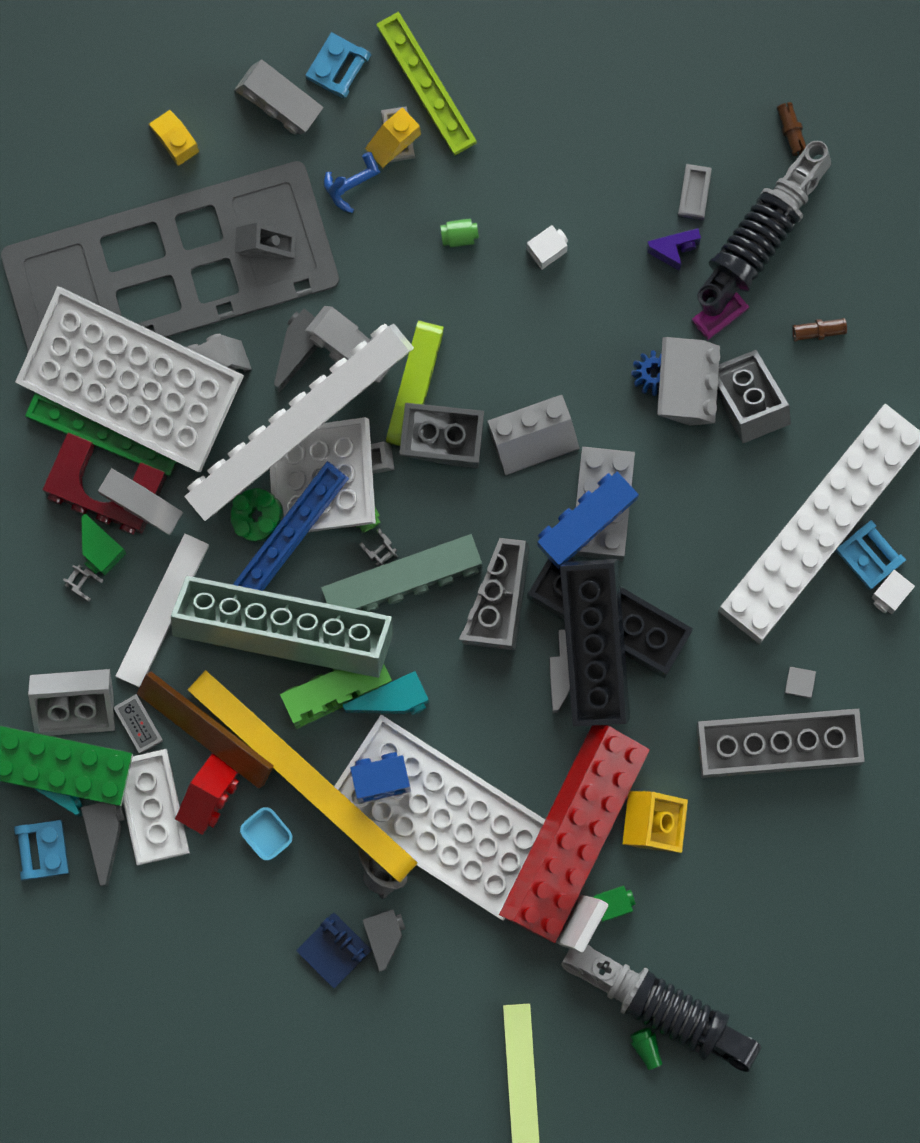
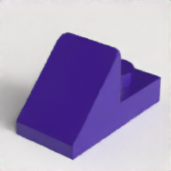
M699 229L648 241L647 252L673 268L680 270L681 261L677 250L688 252L696 249V245H699L701 240Z

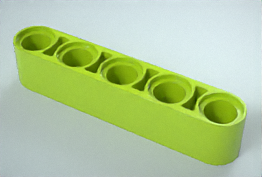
M418 320L411 344L414 349L408 355L386 437L387 443L401 445L405 403L423 405L425 403L443 336V326Z

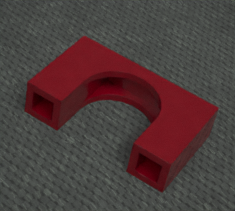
M68 432L42 489L48 495L47 500L58 505H62V502L72 505L71 510L82 515L87 512L96 515L95 519L103 524L110 525L111 522L120 525L119 529L130 535H134L135 532L143 534L147 522L127 512L123 507L112 501L99 502L86 495L82 483L83 474L95 446L92 442ZM140 462L133 481L159 496L167 476L165 472Z

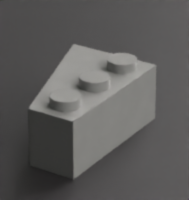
M262 59L250 67L234 89V91L263 109L267 115L282 122L283 126L295 135L297 133L300 135L305 133L324 108Z
M324 306L305 330L311 335L309 340L319 348L324 346L331 352L329 357L336 363L344 357L346 360H349L352 357L350 351L361 342L366 341L368 344L373 340V338L369 339L358 330V326L330 306ZM386 371L374 382L379 383L388 371Z
M214 334L206 339L207 342L199 346L198 344H193L186 347L232 370L243 369L244 372L252 370L240 340L221 334Z

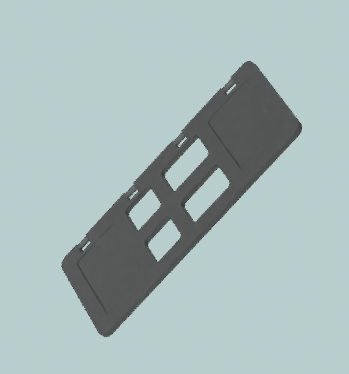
M298 161L8 245L1 253L28 352L57 287H62L122 316L116 297L118 291L170 276L175 282L182 306L181 310L137 323L145 328L154 326L155 333L167 338L232 317L242 316L296 300L303 296L333 289L339 282L337 268L306 167ZM206 207H214L223 233V239L205 246L185 250L175 221L176 217ZM258 222L296 233L295 259L253 258L235 253L236 227ZM152 223L157 224L166 252L163 258L116 272L108 270L101 246V240L104 237ZM222 260H230L239 292L212 302L201 303L191 275L192 270ZM309 280L311 288L296 292L294 284ZM229 303L232 304L233 311L218 315L216 307Z

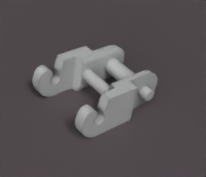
M378 528L376 531L384 540L383 545L371 552L362 542L359 545L372 561L376 559L377 566H382L392 556L396 558L398 556L395 553L397 552L396 548L392 549L390 547L392 542ZM386 547L389 552L379 559L376 554Z
M73 565L74 571L68 580L63 579L66 582L65 586H72L71 590L89 602L91 598L81 592V586L90 577L100 583L103 582V579L97 577L88 569L81 570V565ZM80 572L84 576L76 586L72 582Z

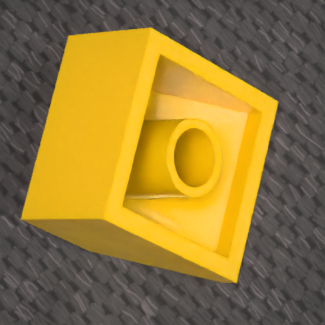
M629 791L622 844L644 849L682 853L688 800L656 792Z

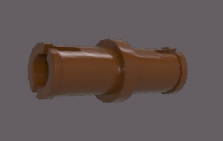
M787 102V107L783 103L776 108L783 125L782 133L784 136H787L792 156H797V152H799L800 156L806 147L801 132L803 127L797 120L792 102Z
M845 318L828 321L816 319L814 323L792 325L794 341L813 338L824 340V337L845 335L847 334V323Z

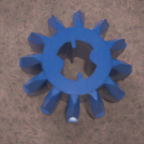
M652 350L650 358L642 353L640 355L642 362L634 361L633 366L637 370H633L631 376L638 378L634 382L635 387L644 385L642 393L645 394L648 388L652 389V395L656 396L657 388H659L660 373L657 374V378H652L650 369L654 368L656 373L660 372L661 354L659 358H656V352Z

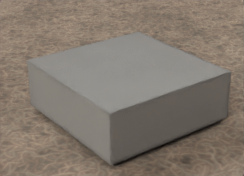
M789 667L784 694L811 699L816 671Z

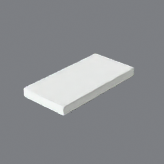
M167 749L133 756L123 804L137 866L190 854L184 824L175 820L180 806Z

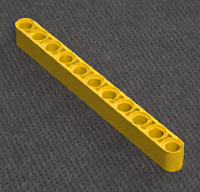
M206 670L187 689L249 747L274 765L273 768L399 883L416 866L418 862Z

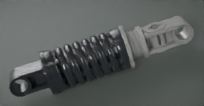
M822 141L810 142L798 159L789 167L786 175L778 179L774 190L763 189L760 193L761 195L756 200V204L750 208V212L738 224V228L727 239V243L721 247V251L714 258L710 259L709 266L713 273L697 294L698 301L706 315L717 316L721 314L738 290L749 292L752 280L758 278V272H762L764 265L770 261L769 257L775 255V249L781 247V241L786 240L787 233L792 232L793 226L802 220L803 215L799 208L808 202V195L816 188L819 180L831 166V158L825 143ZM816 155H823L820 159H813ZM716 297L714 302L706 303L709 298Z
M587 945L584 952L569 949L561 963V966L567 972L584 979L593 986L608 993V998L619 1000L622 1003L621 1013L634 1015L635 1020H640L642 1015H644L642 1023L648 1025L652 1021L651 1028L653 1030H658L662 1025L660 1033L663 1036L667 1035L671 1030L669 1034L670 1040L675 1041L680 1035L678 1044L681 1046L686 1045L690 1037H692L688 1049L691 1052H697L704 1061L712 1053L728 1062L734 1068L743 1072H749L762 1048L756 1040L744 1036L727 1026L730 1015L712 1009L711 1011L710 1005L705 1004L702 1006V1001L699 999L693 1001L691 994L684 996L682 989L675 991L673 984L666 985V981L663 978L655 977V974L647 968H644L640 973L630 970L629 965H620L611 958L594 950L590 945ZM600 969L605 970L604 975L599 974Z

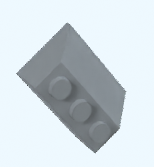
M663 337L658 416L689 426L715 423L717 387L719 383V345L705 340Z
M563 395L487 421V427L505 476L580 449Z
M110 669L30 675L28 697L35 733L51 736L115 731L114 697Z

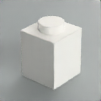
M551 225L528 241L526 250L542 270L567 252L568 245L566 243L568 239L560 229L556 231L553 225Z
M893 570L871 597L875 601L873 604L883 613L888 611L893 614L915 586L896 570Z

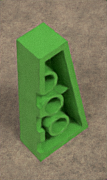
M383 664L379 678L333 669V672L326 675H317L310 679L309 682L300 686H294L281 693L280 696L295 728L298 729L343 708V704L392 682L385 665Z

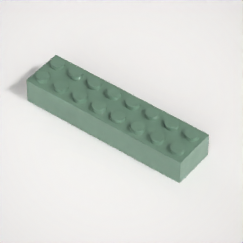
M191 576L185 577L170 616L172 635L175 637L377 678L380 676L393 637L392 616Z

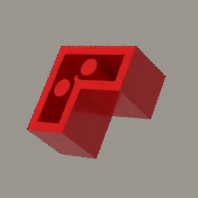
M212 753L190 782L175 820L202 835L209 826L214 828L221 816L217 812L218 809L221 810L229 797L227 794L232 795L240 782L236 779L238 772Z

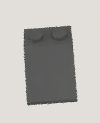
M757 350L719 364L717 392L730 422L742 443L791 424L789 404Z
M405 403L399 455L450 466L479 469L484 411Z

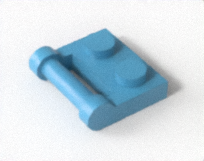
M331 32L306 73V79L346 99L350 92L348 90L363 63L368 62L371 53ZM349 55L355 56L340 84L334 83Z
M872 520L835 550L869 590L873 589L893 570L906 561L902 554L898 555L875 529L876 525ZM868 535L889 559L890 563L887 566L862 539L864 536Z
M62 820L14 827V833L18 835L22 865V872H20L21 880L70 874ZM36 833L41 869L33 870L28 834Z

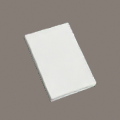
M580 895L556 943L572 950L584 952L608 908V904L600 899Z

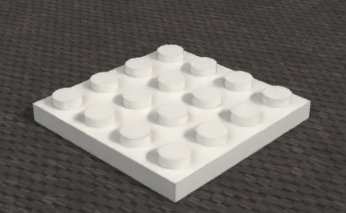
M368 418L324 423L270 468L271 493L281 502L284 517L327 461L331 462L349 477L348 481L309 532L376 523Z

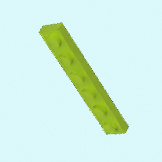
M399 11L377 23V29L452 154L455 156L477 144L475 137Z

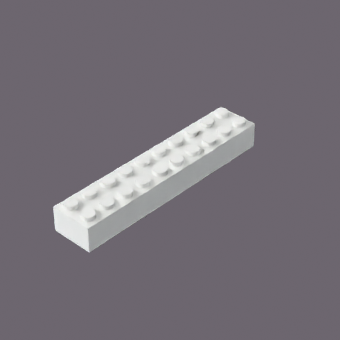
M386 324L381 325L370 334L373 340L368 344L366 341L358 344L350 351L352 357L349 360H346L345 357L339 360L329 369L332 372L331 375L328 377L323 375L309 385L311 391L308 394L303 391L288 403L291 406L289 410L286 411L284 408L279 410L268 419L271 425L267 428L263 425L248 436L250 442L247 445L244 442L237 445L228 453L230 459L218 461L207 470L210 474L207 478L203 475L187 487L190 492L184 497L204 521L228 504L414 349L395 324L390 326Z
M884 404L720 606L718 612L760 644L919 448L920 430L887 404Z

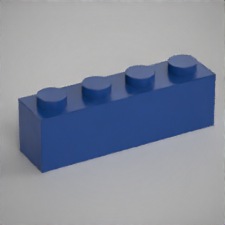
M618 471L612 476L610 473L606 474L597 483L600 486L593 493L587 491L578 499L579 505L574 510L570 508L565 510L558 517L560 522L553 528L547 526L538 535L540 538L537 541L538 548L557 569L564 562L569 561L638 500L639 494Z

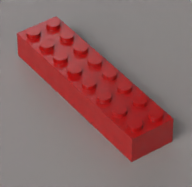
M591 726L499 916L543 939L556 943L650 749L610 726Z

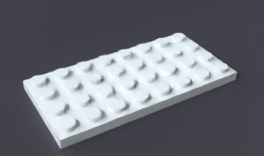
M57 287L16 379V383L197 472H201L244 375L62 287Z
M380 715L334 787L418 862L416 864L418 867L504 921L505 918L499 916V913L545 819L383 715ZM397 752L398 756L403 755L411 792L359 804L350 767L355 766V761L370 758L371 762L382 760V755Z

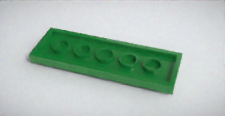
M0 726V782L122 807L133 753Z

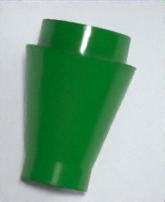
M650 1027L643 1028L630 1035L632 1039L631 1045L648 1070L663 1064L660 1059L656 1033L652 1032Z

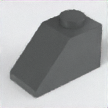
M258 222L236 227L235 253L253 258L295 259L296 233Z
M394 910L363 920L380 972L386 971L403 937L401 930L405 929L401 914L395 915Z

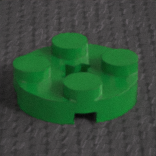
M249 489L237 495L233 500L231 510L232 526L237 535L249 541H266L284 517L281 502L272 493L264 489ZM256 509L262 512V516L258 517V522H255V519L252 518V514Z

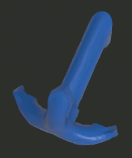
M372 152L362 155L367 169L348 179L337 177L333 183L332 172H326L325 189L335 205L345 212L353 213L354 209L350 208L349 204L341 198V195L381 173Z

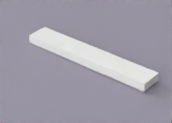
M184 534L116 674L117 678L140 688L171 626L170 616L185 577L195 576L209 548V544Z

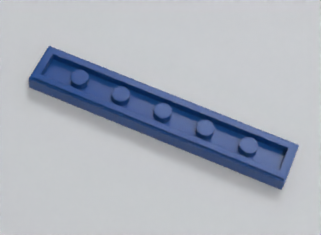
M327 461L233 585L263 591L345 485L349 477L331 462Z

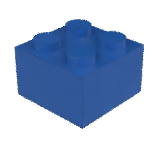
M397 752L382 755V760L371 762L370 758L355 761V766L350 767L359 804L411 792L403 755L398 756Z

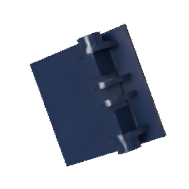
M333 912L296 951L335 988L372 949Z

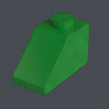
M86 514L82 516V554L87 559L84 564L94 574L100 571L105 576L126 552Z

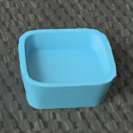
M263 807L255 812L241 825L240 829L242 837L263 860L275 858L292 842L293 836L291 831L277 814L268 807Z

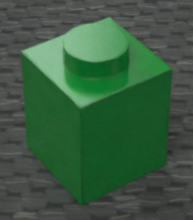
M625 886L593 896V898L600 899L608 904L601 923L632 913V906L636 905L631 889L626 891Z

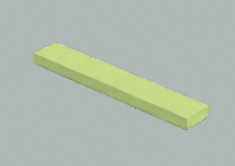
M530 1004L503 1005L512 1143H539Z

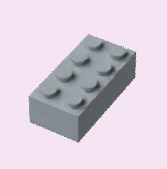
M582 447L576 507L579 505L578 499L587 491L593 493L600 486L597 483L608 473L612 476L618 471L632 487L635 452ZM629 508L574 556L623 561Z

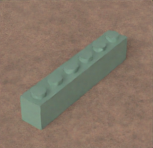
M472 534L321 588L327 604L372 612L379 609L378 605L388 601L389 604H395L404 600V595L412 592L414 596L429 591V586L438 584L441 587L454 582L453 578L463 575L464 578L476 575L479 573L478 569L482 568V561Z

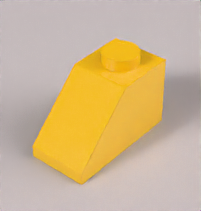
M402 107L380 127L365 150L372 152L375 161L383 168L421 135L420 125Z
M171 110L149 123V126L177 166L199 153L196 141Z

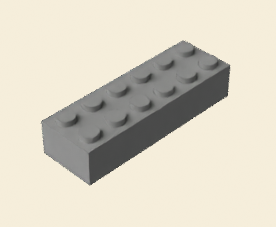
M859 709L699 721L696 725L701 778L857 766L865 762Z

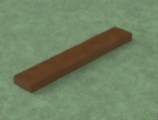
M152 671L145 675L137 692L138 696L257 788L264 786L274 765Z

